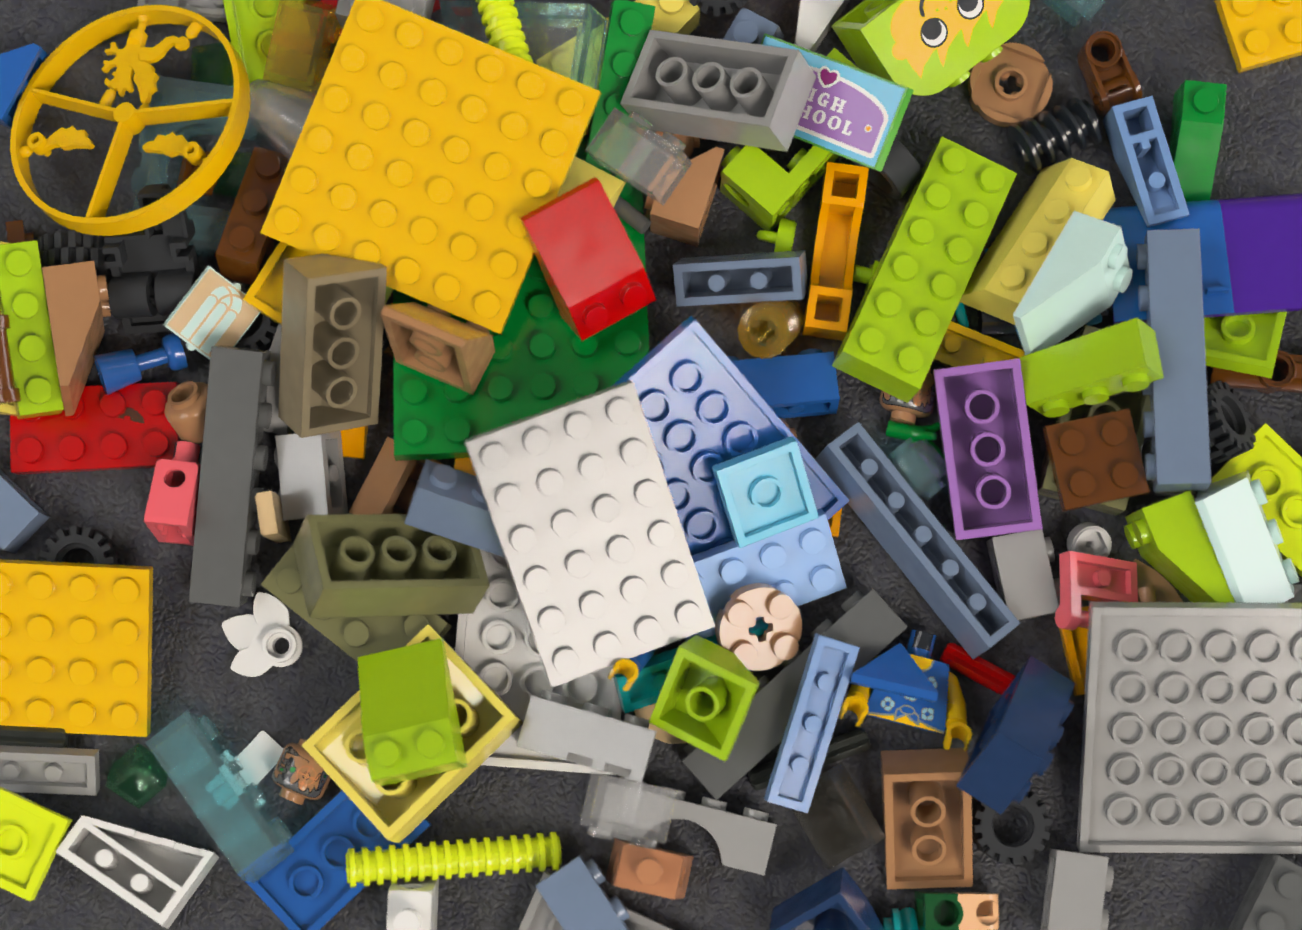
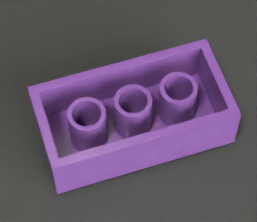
M1020 358L932 370L955 539L963 540L1042 529Z

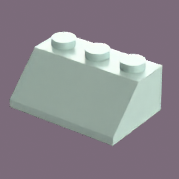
M1248 470L1211 483L1207 491H1198L1195 504L1235 602L1284 603L1294 597L1293 584L1299 582V577L1291 558L1285 560L1282 558L1278 548V544L1284 542L1280 528L1275 518L1267 520L1262 507L1263 504L1268 503L1266 493L1260 479L1252 481Z

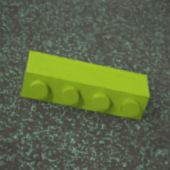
M36 240L1 244L0 310L1 315H9L10 329H6L11 366L14 386L20 389L21 401L15 402L17 419L60 414L64 408L38 242Z

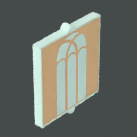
M207 266L163 325L184 340L187 349L190 351L196 349L210 360L212 346L235 347L260 312L243 302L246 294L241 291L239 283L229 282L213 268Z

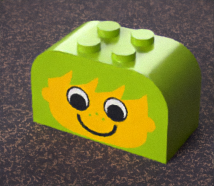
M864 0L831 26L860 70L913 89L912 95L928 96L936 94L947 87L952 88L961 84L970 76L969 70L980 61L982 63L987 62L1000 54L1003 50L1001 45L1013 37L1024 24L1028 15L1030 0Z

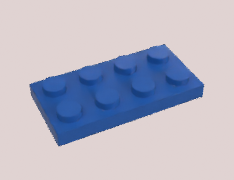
M342 790L245 882L289 930H321L366 887L363 885V882H357L356 887H350L349 883H347L345 853L348 852V848H354V852H361L362 847H367L368 851L375 850V846H381L382 850L388 849L389 845H395L396 849L402 848V844L408 843L411 845L432 824L425 818L399 844L389 841Z

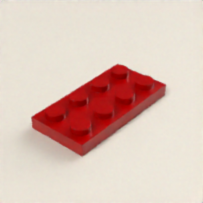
M179 383L131 384L109 395H106L102 385L85 386L74 415L65 416L64 410L60 414L17 419V416L10 415L11 473L18 475L155 468L158 459L172 460L175 442L181 441V438L167 420L164 411L169 393Z

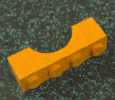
M827 162L802 332L804 336L843 341L847 333L853 291L855 256L864 209L869 167Z

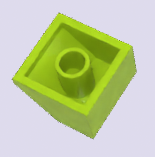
M696 634L678 647L649 723L723 761H727L759 682L735 653Z

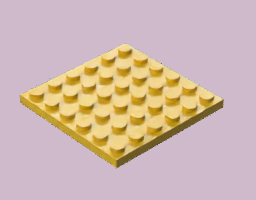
M355 0L260 233L312 255L328 254L383 264L387 267V287L502 334L535 254L520 217L559 197L601 92L384 0Z

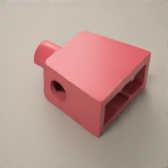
M177 441L175 442L172 460L158 459L156 462L144 515V523L159 542L194 546L201 465L198 464L200 446L198 444Z

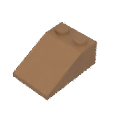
M94 261L42 267L65 416L74 415L94 362L93 355L97 354L105 333L103 317L111 316L105 275H96Z
M411 302L383 307L380 314L397 363L472 395L474 394L495 353L493 337L487 328L467 321L466 324L451 318L447 311L430 304L425 307Z
M964 748L881 751L887 890L973 887L972 796L956 787L969 758L968 752L964 751Z

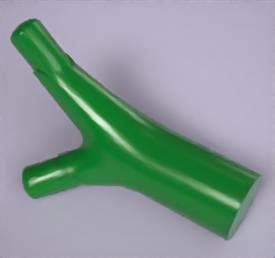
M889 420L885 436L909 441L922 448L930 443L934 449L929 452L934 453L939 458V463L942 460L941 458L944 459V454L932 441L937 439L936 432L940 430L939 421L932 425L917 426Z

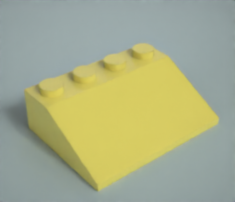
M428 624L406 646L442 637ZM445 640L444 645L467 762L466 768L385 786L371 782L362 734L360 690L302 744V747L384 837L398 844L523 724V721Z

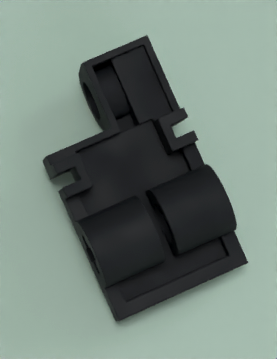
M168 183L145 185L137 194L140 208L161 199L176 188H171ZM186 209L153 227L129 234L104 237L103 254H110L105 261L106 268L111 269L112 274L109 283L110 308L113 316L116 319L122 320L124 334L170 331L163 323L200 276L195 245H189L196 233L193 219H188Z

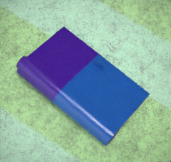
M1302 193L1186 202L1189 216L1147 227L1137 206L1111 207L1103 219L1105 222L1121 227L1124 243L1128 249L1129 266L1132 269V278L1128 288L1123 293L1119 292L1111 305L1113 324H1119L1134 318L1147 322V311H1139L1138 287L1145 285V270H1137L1136 257L1137 244H1144L1147 230L1200 228L1204 318L1302 311Z

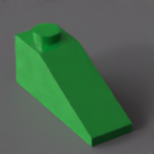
M1185 80L1174 93L1169 150L1186 202L1210 200L1224 125L1227 84Z

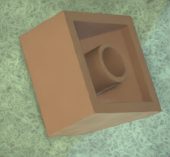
M715 147L663 173L659 186L651 185L645 203V209H647L645 216L652 221L650 225L651 233L698 247L720 179V173L723 169L721 166L724 159L723 148Z
M387 437L349 512L351 514H407L426 460L396 461L394 457V439ZM435 459L429 460V461H432V462H435V463L444 465V464H442L441 462H439V461H437V460H435Z

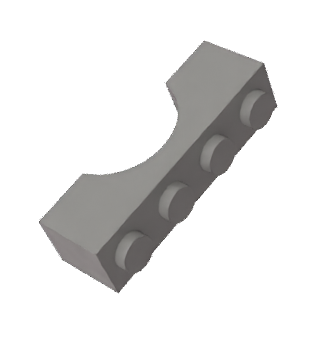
M619 776L618 783L609 781L596 833L639 843L652 827L661 822L671 819L689 820L701 825L713 836L719 848L722 865L765 875L777 825L768 822L769 813L744 807L743 815L726 811L727 802L708 797H702L701 804L684 800L686 795L684 791L661 786L660 793L658 794L643 790L644 781L641 783L623 776Z

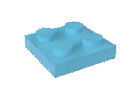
M792 436L712 466L731 532L739 548L819 518L797 441Z

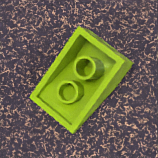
M1191 491L1144 507L1125 517L1128 525L1124 526V532L1131 548H1138L1140 556L1191 602L1236 603Z
M440 638L358 657L362 734L370 781L385 786L466 768L467 762L444 640Z

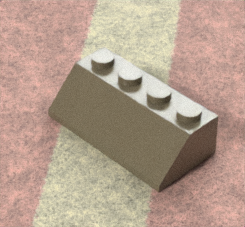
M328 254L284 259L278 417L300 438L378 424L384 327L380 313L385 306L387 267L383 264Z

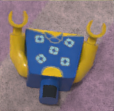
M911 630L907 652L938 691L937 702L931 703L851 684L847 698L842 704L838 718L842 720L846 711H853L858 717V721L855 724L857 727L862 724L866 716L936 734H944L946 726L947 730L943 742L946 750L950 749L952 738H958L964 743V751H967L972 738V731L967 725L966 702L957 676L949 672V664L931 660L936 635L918 630Z

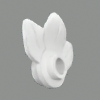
M263 592L256 594L253 604V615L235 616L222 623V628L228 641L239 650L232 661L231 670L243 676H261L272 666H290L299 659L302 653V638L294 628L290 627L287 607L283 602L270 594ZM281 638H285L289 642V649L284 654H279L275 650V643Z

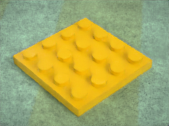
M0 559V725L63 728L66 733L147 737L151 733L152 566Z

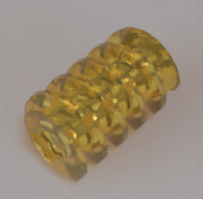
M796 300L757 302L740 319L738 337L741 345L752 356L761 359L775 357L788 347L800 333L801 326L804 323L803 311Z

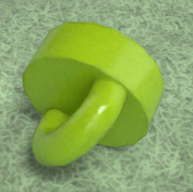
M781 218L778 232L759 230L756 236L761 241L774 243V252L792 251L797 223L795 220Z

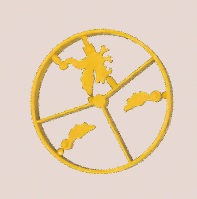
M168 5L137 6L111 13L86 25L62 42L46 58L30 79L17 105L11 129L10 152L14 173L26 195L47 216L58 224L83 234L96 236L129 234L153 227L174 217L197 201L212 187L232 161L240 146L246 130L251 104L250 84L245 65L238 52L219 28L205 17L188 9ZM156 24L188 26L185 34L186 37L169 36L154 47H145L148 35L145 33L146 26ZM130 30L126 46L123 49H119L118 45L112 42L110 43L111 47L105 50L107 55H116V57L109 61L104 60V67L101 68L102 71L108 73L113 67L117 68L116 72L112 73L114 79L110 81L108 78H105L104 84L110 89L104 92L98 104L49 92L64 72L81 56L103 41ZM201 31L208 33L223 44L232 65L234 81L233 98L159 107L149 106V103L152 101V95L158 91L156 83L159 79V76L155 73L156 69L151 65L152 63H157L173 46L179 51H186L190 47L188 39L196 38ZM133 78L138 87L142 105L136 109L131 103L123 102L116 108H113L112 105L116 99V91H118L120 97H124L126 91L133 93ZM42 103L118 122L85 217L69 215L48 206L43 202L33 184L29 157L34 152L37 155L49 157L52 154L51 150L56 148L68 151L73 149H94L95 147L93 141L88 138V133L85 130H77L74 126L67 129L62 127L47 139L40 132L31 134ZM229 116L220 138L208 157H206L205 151L197 142H188L183 135L176 136L174 132L167 135L158 134L153 141L145 143L142 149L146 153L163 154L171 158L180 155L185 157L191 165H199V168L181 185L161 199L129 213L105 217L133 135L140 133L146 125Z

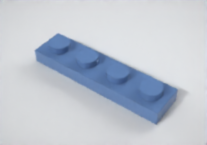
M815 633L764 796L767 802L808 813L860 647Z

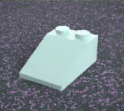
M1077 211L1072 213L1013 314L1025 355L1056 345L1109 308L1119 292L1123 293L1126 291L1132 278V269L1129 266L1128 249L1125 246L1120 226Z

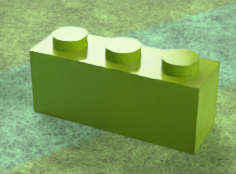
M1134 318L1020 357L1026 405L1046 417L1066 415L1069 413L1070 408L1083 404L1095 405L1103 403L1109 399L1110 395L1119 392L1140 391L1147 388L1150 382L1164 378L1155 330L1139 318Z

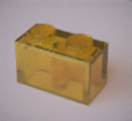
M280 0L263 79L309 93L318 90L330 62L328 54L331 43L335 44L341 31V26L335 15L337 6L316 0Z

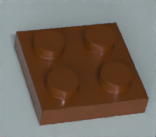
M1130 409L1049 425L1043 428L1062 512L1150 492L1145 478Z

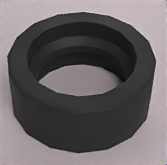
M895 138L882 172L869 168L867 181L883 194L893 199H901L920 178L922 170L913 155ZM847 159L851 165L867 167Z

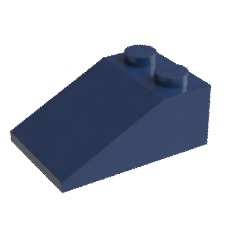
M844 867L773 907L769 930H885L869 900Z

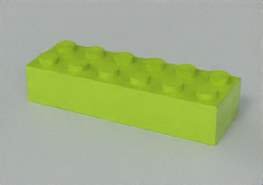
M944 137L940 138L927 158L922 174L914 186L832 363L833 367L908 403L921 389L1017 173Z

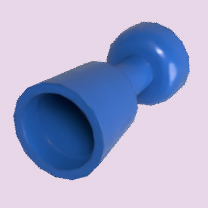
M174 333L167 334L161 340V348L135 355L131 348L93 355L97 373L106 395L142 380L141 371L166 363L174 371L188 368L186 355L179 337Z

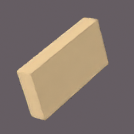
M273 491L256 493L255 499L261 535L276 543L291 541L289 521L283 520L280 496Z

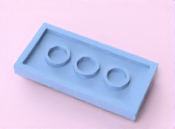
M821 508L817 509L819 518L745 547L739 548L733 540L692 556L714 624L720 608L723 610L726 603L731 600L729 596L735 590L745 585L754 583L769 584L787 594L797 606L847 588L827 516ZM715 627L699 632L697 635L703 638L715 635ZM696 634L686 637L685 641L689 640Z

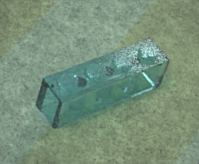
M186 711L145 743L240 878L244 881L255 883L295 851L288 842L292 834L278 816L272 819L263 807L268 801L257 785L253 782L248 785L239 772L244 767L236 755L229 748L223 751L215 738L220 734L210 719L205 715L200 718Z

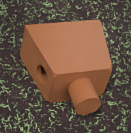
M615 838L606 881L614 886L669 899L685 898L694 855Z

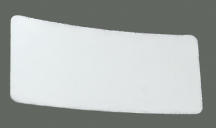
M264 730L260 731L249 745L207 787V790L227 810L231 811L277 764L283 748Z

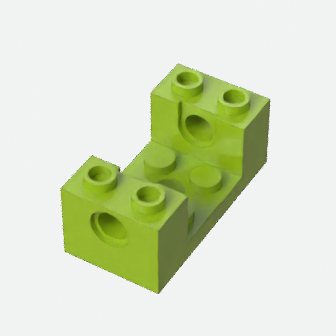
M833 48L826 56L858 68L836 48ZM745 145L743 149H740L736 146L721 163L724 169L720 173V192L761 228L773 231L780 223V219L785 218L822 177L827 162H835L840 156L812 145L809 151H806L804 148L798 151L788 163L787 168L789 171L786 172L759 147Z

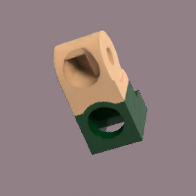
M915 891V911L919 930L999 929L997 893Z

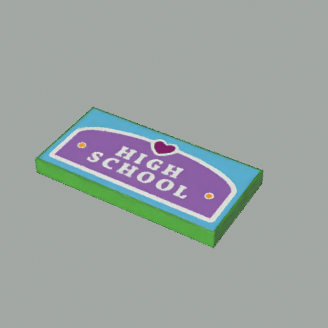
M764 34L760 45L799 50L817 76L793 137L882 172L914 90L771 35Z

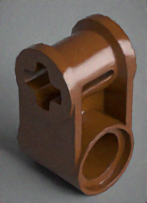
M1099 31L1091 35L1078 52L1077 61L1089 88L1090 98L1095 110L1101 117H1104L1112 106L1142 99L1143 95L1139 80L1129 64L1119 38L1108 31ZM1091 47H1102L1108 54V61L1099 62L1094 59L1091 54Z

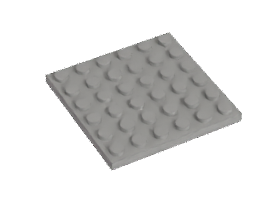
M1089 603L1076 844L1080 853L1302 854V603Z

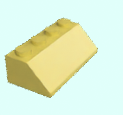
M1074 158L1042 168L972 273L960 302L1016 325L1013 314L1072 213L1077 211L1103 220L1116 201L1109 171Z

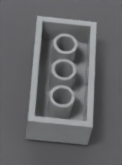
M650 30L620 104L642 129L788 152L817 76L801 52L796 49Z

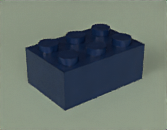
M1030 656L990 709L956 787L999 814H1002L1012 801L1019 804L1031 787L1032 781L1029 779L1032 775L1035 774L1041 777L1053 759L1054 754L1048 750L1051 751L1063 734L1064 728L1059 726V724H1063L1073 709L1074 702L1070 701L1069 698L1075 683L1033 656Z

